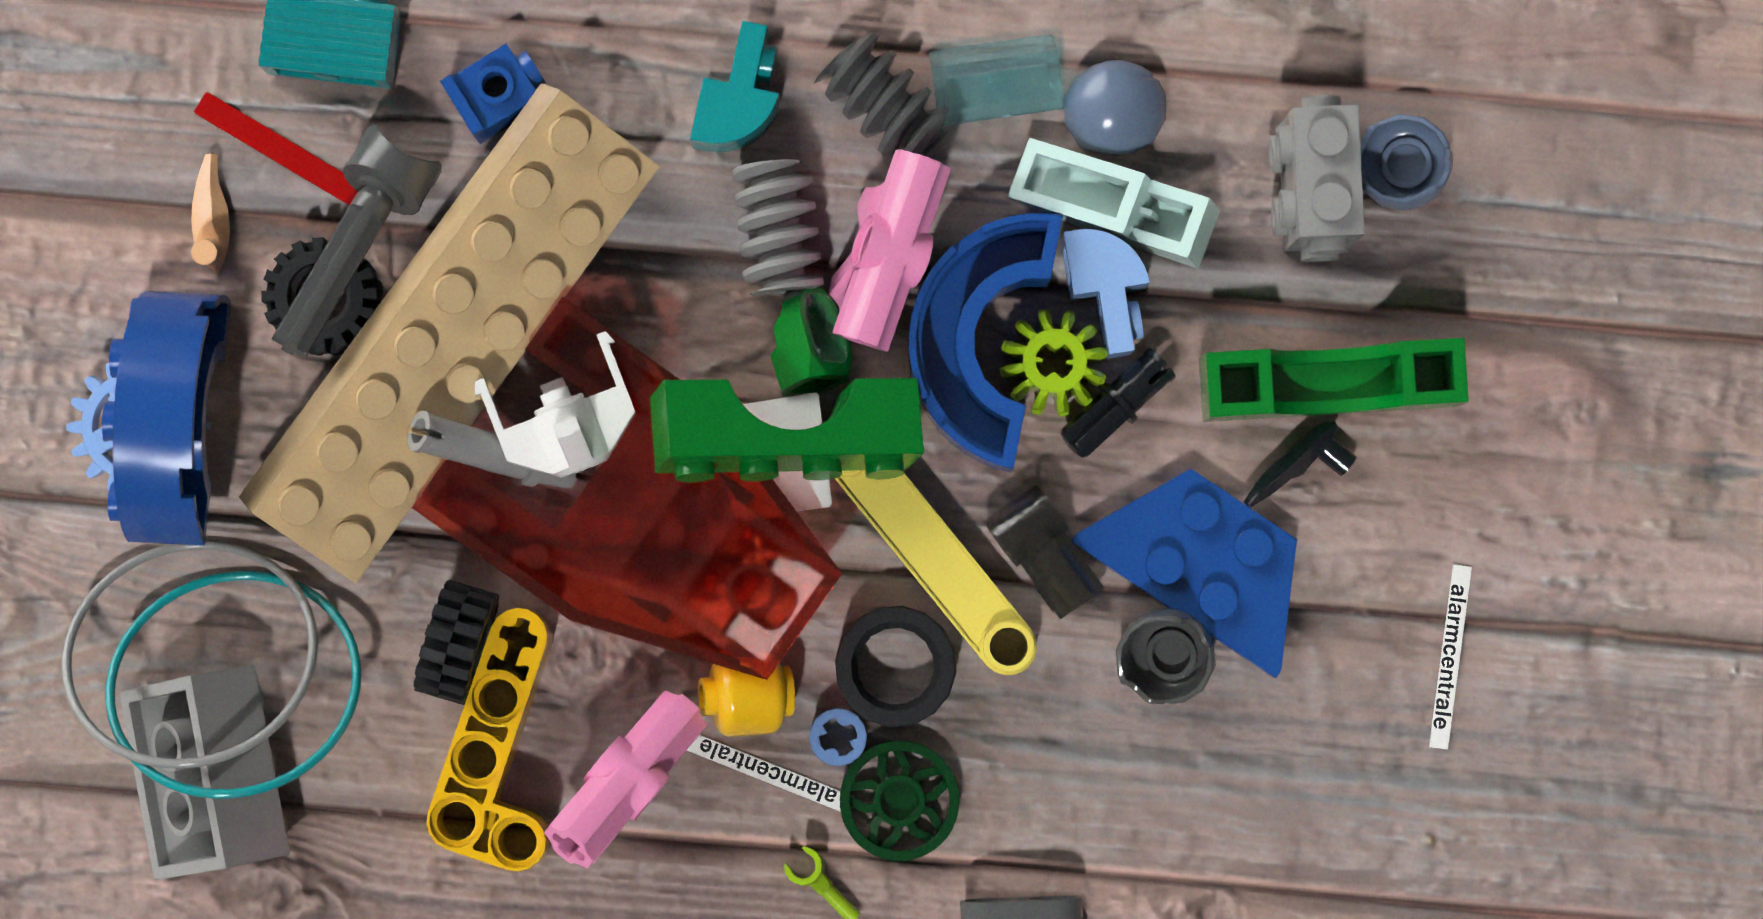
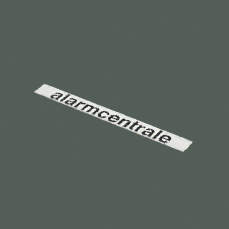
M1453 565L1429 742V747L1448 750L1472 571V567Z
M701 735L687 749L689 752L840 811L839 790Z

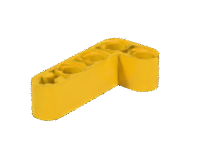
M522 608L507 610L499 615L491 626L428 810L426 822L429 835L437 845L444 849L506 870L518 872L530 869L544 859L551 847L549 838L544 834L549 825L543 817L533 811L500 801L552 647L553 632L551 625L542 614L535 610ZM524 619L530 621L528 632L537 636L535 647H523L516 662V666L529 667L526 678L514 670L494 669L496 658L502 661H510L515 648V642L506 638V633L509 627H520ZM495 680H505L511 683L516 690V706L507 716H497L486 706L485 691ZM476 740L484 741L495 751L496 766L487 777L475 776L465 766V751ZM453 802L464 803L474 812L475 828L468 837H455L445 828L443 821L444 812ZM512 823H524L534 831L537 843L536 849L530 857H515L505 848L504 833Z

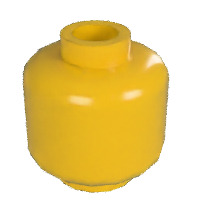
M769 651L724 653L719 655L711 665L709 677L699 678L698 703L701 715L712 716L716 729L727 737L775 733L782 726L784 718L792 716L795 709V686L791 668L788 665L781 666L778 658Z

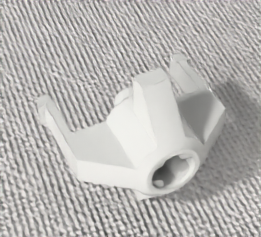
M606 331L597 334V338L616 387L584 398L583 393L571 396L563 377L540 385L543 392L540 398L544 407L534 411L536 417L507 429L503 427L486 380L482 378L475 381V396H482L508 463L564 478L608 460L636 412L610 348V345L614 344L615 341Z

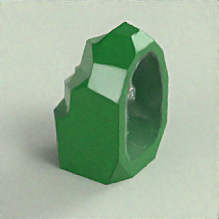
M821 287L797 291L795 289L791 290L783 299L782 311L774 325L776 348L770 357L783 397L814 392L821 394L849 381L853 359L850 342L832 333L839 311L833 299Z

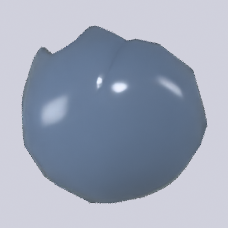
M1124 60L1105 61L1095 64L1074 77L1063 99L1064 123L1078 145L1085 150L1096 151L1106 155H1132L1150 145L1156 139L1166 120V95L1160 81L1153 78V73L1144 67Z
M1397 114L1370 125L1360 142L1362 189L1383 207L1401 211L1423 207L1434 200L1445 188L1452 172L1453 153L1450 150V144L1444 132L1425 117Z

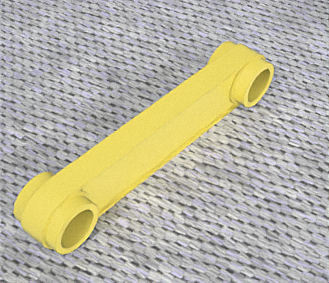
M865 470L842 471L840 477L834 478L987 667L993 672L1002 675H1015L1030 666L1037 652L1036 637L1031 628L905 473L900 477L877 480L866 478ZM1003 628L1017 630L1025 640L1026 650L1024 656L1013 665L998 663L990 652L992 637Z

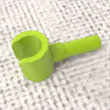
M801 847L815 861V870L808 878H799L795 871L787 863H784V871L790 881L804 887L811 886L843 919H857L861 913L842 895L825 874L826 864L820 853L808 847Z

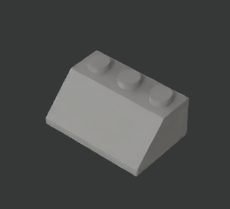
M255 664L189 675L119 692L128 742L136 752L149 756L172 759L207 756L239 745L266 727L263 712L264 695L258 684ZM268 738L243 754L212 765L181 769L151 766L158 772L176 781L211 789L248 787L276 778V759ZM133 764L154 880L227 869L290 855L287 840L288 823L281 808L278 788L261 794L232 799L195 797L177 792L157 783Z

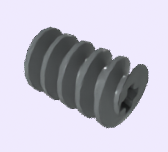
M875 31L855 40L822 70L814 83L832 77L825 92L826 97L831 102L850 95L842 112L848 120L867 113L860 129L861 134L865 138L885 132L877 149L883 157L889 156L899 149L926 156L949 131H944L941 128L949 109L945 105L928 113L923 109L932 91L928 87L912 94L906 91L914 72L910 68L894 76L888 72L897 54L893 50L877 57L871 54L879 38Z

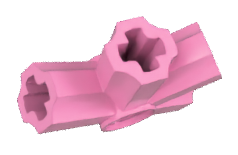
M899 149L895 150L885 182L876 187H865L857 203L859 231L855 238L852 252L831 278L828 295L835 300L840 310L832 332L833 334L864 346L888 352L909 290L917 286L928 266L933 249V236L929 232L951 171L950 167L929 157Z
M665 690L625 737L619 735L584 777L583 781L585 784L544 832L557 854L570 864H579L587 869L599 859L629 820L634 822L671 777L668 772L708 725L703 720L699 707L683 694L676 695Z

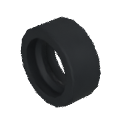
M905 606L880 607L858 618L843 635L835 658L837 684L847 704L866 720L887 727L914 725L935 714L950 696L957 673L954 647L944 628L925 612ZM901 628L914 632L926 642L933 657L934 671L930 684L919 697L907 703L889 704L877 700L865 690L859 678L858 659L862 647L871 636L884 629Z

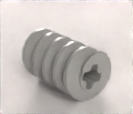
M778 159L740 165L732 170L734 181L751 186L735 195V203L738 207L754 211L737 221L740 232L757 236L740 246L741 256L759 261V263L748 267L742 272L745 282L762 286V288L750 293L752 296L789 294L793 289L796 291L806 288L815 289L824 284L822 277L807 274L804 271V267L821 259V252L802 248V241L819 233L818 227L799 222V216L816 209L814 201L797 197L796 191L813 184V176L794 172V166L801 163V160Z

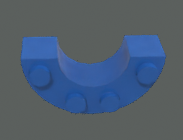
M1029 213L1009 216L981 226L954 246L952 245L940 257L923 282L911 316L908 338L910 374L912 378H918L919 400L927 416L937 430L965 455L979 463L1009 473L1014 469L1026 405L1002 396L984 378L975 356V329L982 313L999 296L1021 287H1047L1052 275L1062 215Z
M145 291L138 298H133L131 301L129 319L123 339H113L111 342L109 371L112 378H117L115 400L106 401L102 413L103 439L113 441L114 482L111 483L108 493V517L110 521H120L123 534L128 542L205 546L212 485L206 460L205 428L207 401L215 365L218 361L225 362L231 301L226 295Z

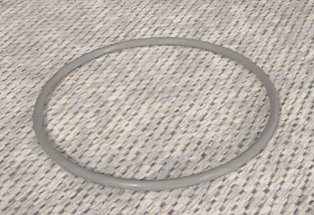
M210 540L205 541V546L167 544L153 548L127 560L108 573L95 585L78 607L68 628L62 652V677L66 696L74 714L88 733L103 746L128 760L154 767L174 769L196 768L219 763L243 754L259 745L276 732L296 710L311 683L318 653L316 621L307 597L298 583L276 562L252 549L233 543ZM186 550H217L253 560L272 571L287 585L300 605L307 626L308 655L306 666L296 692L286 707L267 727L241 744L225 751L196 758L172 759L149 756L128 749L107 737L96 727L82 708L72 678L71 665L75 638L87 611L94 601L110 584L127 571L146 561L166 554Z

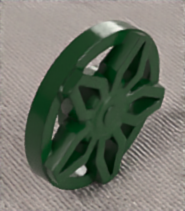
M887 741L863 752L849 767L840 790V811L850 836L864 850L886 860H913L935 850L951 833L959 812V790L951 769L933 750L911 741ZM893 751L901 767L900 775L889 777L886 772L888 752ZM903 751L919 754L931 761L935 766L920 769L911 778L909 777L911 766ZM878 756L877 774L882 782L879 784L872 779L853 782L861 768L871 759ZM942 774L944 778L931 792L924 793L919 782L923 778ZM948 788L949 809L946 819L942 824L936 811L926 806L925 802L935 801ZM871 789L875 791L874 802L869 804L851 797L850 792ZM850 806L866 814L877 812V815L870 821L868 839L855 824ZM921 814L927 815L937 831L935 836L916 827L914 822ZM884 821L894 826V830L883 844L878 846L876 844L879 825ZM903 826H907L911 835L926 842L912 849H891L901 838Z

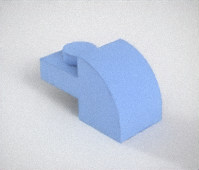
M1094 229L1063 232L1060 241L1070 301L1095 297L1103 348L1107 350L1106 359L1130 356L1135 351L1133 340L1143 338V325L1138 301L1127 302L1126 292L1145 290L1150 284L1148 273L1142 260L1131 246L1110 233Z

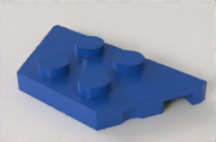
M1189 469L1078 532L1070 541L1071 544L1167 608L1179 609L1193 616L1204 625L1212 638L1272 678H1277L1281 672L1297 539L1194 470Z

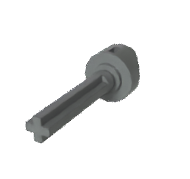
M371 125L365 130L354 153L343 167L344 177L357 193L272 337L273 341L282 345L281 350L290 355L296 353L303 358L307 357L390 212L401 215H414L420 211L424 199L442 172V165L439 161L417 159L400 151L388 142L379 131L377 125Z

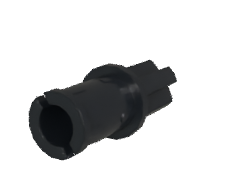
M1147 348L1143 352L1144 354L1110 385L1104 382L1103 385L1098 386L1101 393L1062 428L1061 436L1066 445L1081 458L1088 457L1126 421L1131 424L1137 421L1135 413L1167 383L1172 382L1176 378L1171 368H1164L1167 365L1166 361L1153 349Z

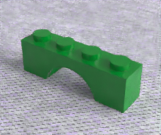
M1464 337L1398 341L1381 345L1327 350L1288 351L1258 349L1207 352L1199 358L1203 422L1452 408L1469 402Z
M918 378L854 379L838 396L828 421L812 428L800 430L775 427L754 416L738 399L728 379L663 380L650 397L655 473H675L676 480L680 482L711 480L715 477V473L739 472L740 479L743 481H766L777 478L779 472L803 471V478L806 480H829L840 477L842 471L865 470L866 478L891 479L904 475V470L909 468L924 454Z

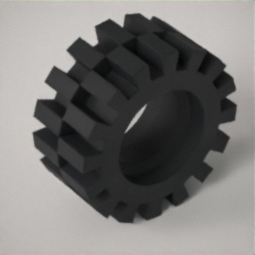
M312 238V242L308 243L300 240L291 244L293 249L285 254L281 251L274 258L277 265L273 271L267 269L263 280L268 282L266 291H261V302L266 304L268 312L264 314L268 323L273 325L276 330L328 243V240L325 238ZM365 258L346 288L347 300L344 309L337 317L327 321L311 348L310 354L318 356L323 354H331L333 356L343 354V350L348 348L381 303L380 293H383L381 282L375 275L376 270Z
M452 580L445 582L444 588L439 593L438 602L434 605L430 624L427 625L425 641L420 649V660L416 666V677L413 686L415 691L465 705L490 628L495 621L494 618L498 611V594Z

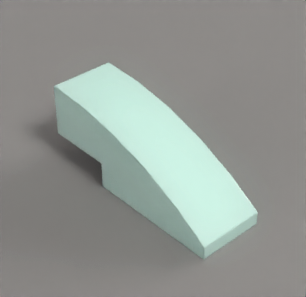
M1029 138L1007 196L1015 202L1042 213L1062 215V221L1080 228L1110 233L1132 247L1198 269L1220 212L1217 205L1208 197L1151 180L1145 173Z

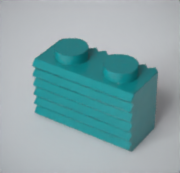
M267 0L260 55L258 58L259 66L267 74L274 76L393 89L402 14L396 5L387 4L388 0Z

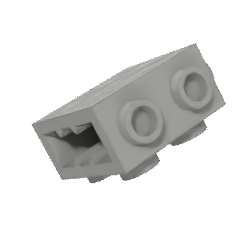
M1338 95L1308 96L1301 99V107H1293L1280 125H1277L1276 135H1269V169L1271 173H1280L1281 179L1279 198H1272L1271 203L1273 236H1283L1284 252L1300 251L1301 261H1332L1339 259V253L1348 252V248L1365 235L1358 105H1341V97Z

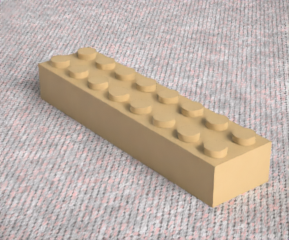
M541 83L239 495L240 500L252 514L354 583H357L447 460L426 453H416L409 449L407 442L408 433L420 436L426 435L424 430L410 427L414 416L419 411L425 410L433 415L469 426L474 423L485 407L482 396H475V381L484 378L491 396L495 394L660 166L563 91Z

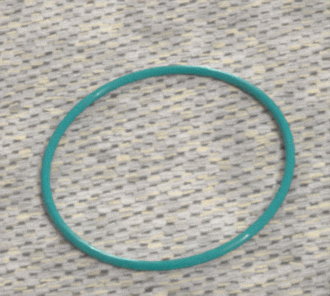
M258 571L224 572L205 576L181 585L160 597L146 608L123 635L111 659L107 673L105 704L108 721L117 743L135 751L125 737L118 720L115 705L116 678L126 649L141 627L155 613L182 595L216 583L253 580L269 582L287 587V585L272 573ZM296 581L306 597L318 604L337 624L347 644L352 669L351 690L343 716L327 741L305 762L272 780L233 789H211L184 784L165 776L149 765L131 762L149 778L169 789L195 797L211 799H232L265 793L281 787L309 771L334 748L346 731L355 712L361 689L362 673L358 646L351 629L338 610L318 592Z

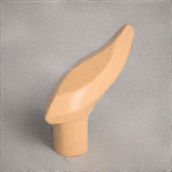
M205 154L198 174L192 202L191 223L194 245L191 254L195 262L206 265L216 275H218L226 258L230 223L228 207L219 184L218 154Z

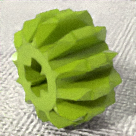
M1043 309L1038 312L1037 317L1040 333L1037 334L1029 323L1024 320H1019L1015 324L1014 328L1017 334L1027 346L1013 341L1003 342L1001 352L1021 361L1020 363L1001 367L999 370L1000 378L1012 379L1022 376L1024 382L1014 388L1010 398L1018 402L1030 390L1037 393L1031 407L1033 415L1040 416L1045 409L1047 397H1054L1055 411L1058 417H1066L1069 414L1067 393H1070L1076 402L1083 407L1092 402L1090 393L1080 384V380L1096 386L1104 384L1106 375L1086 366L1087 363L1100 362L1106 359L1107 350L1103 347L1089 350L1084 349L1083 345L1091 340L1097 332V329L1092 324L1084 327L1077 336L1069 332L1075 322L1074 312L1066 311L1061 319L1059 329H1053L1051 314L1048 309ZM1046 349L1052 355L1060 350L1065 352L1069 360L1065 362L1063 368L1070 370L1069 374L1061 378L1057 373L1053 372L1044 377L1037 368L1043 362V358L1036 357L1038 352Z

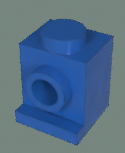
M507 43L453 76L450 74L440 80V83L479 144L508 128L534 94L535 89L541 83H546L527 51L525 50L519 55L514 56ZM495 76L505 78L507 80V89L501 96L490 97L485 94V84L487 81Z

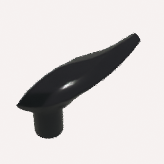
M1335 421L1325 422L1316 426L1284 452L1258 479L1244 500V503L1248 507H1252L1266 499L1290 479L1303 475L1317 458L1338 475H1344L1357 457L1333 438L1337 432Z

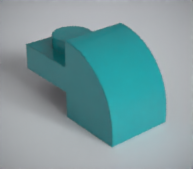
M742 21L729 83L703 77L690 136L693 149L723 153L744 148L759 139L774 121L780 106L779 93L758 89L759 81L771 83L778 46L768 44L769 33L766 25Z

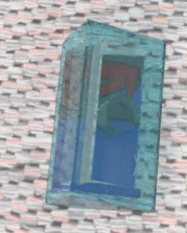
M1040 35L929 52L936 109L944 105L949 109L942 126L1064 109L1059 54L1052 35Z

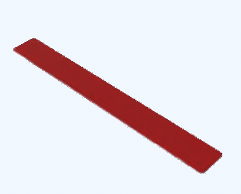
M208 92L203 95L195 108L194 113L347 205L351 204L357 191L347 182L343 172Z

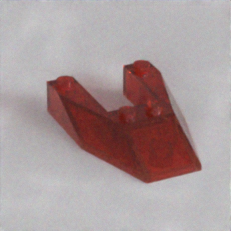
M562 296L525 350L587 395L592 396L616 387L597 334L606 331L615 341L614 344L610 345L636 414L608 460L601 464L557 528L468 465L447 459L412 506V509L570 621L768 680L839 580L842 572L773 479L766 481H743L740 479L739 472L715 473V477L711 480L680 482L676 480L675 473H655L650 397L663 380L680 379Z

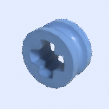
M834 708L826 710L816 718L811 726L809 740L811 748L818 759L828 765L842 766L850 764L860 757L866 745L867 733L865 725L858 715L848 709ZM836 718L841 726L852 724L856 729L857 738L849 740L853 749L847 754L840 755L835 747L825 750L821 745L819 736L828 733L823 725L831 719Z

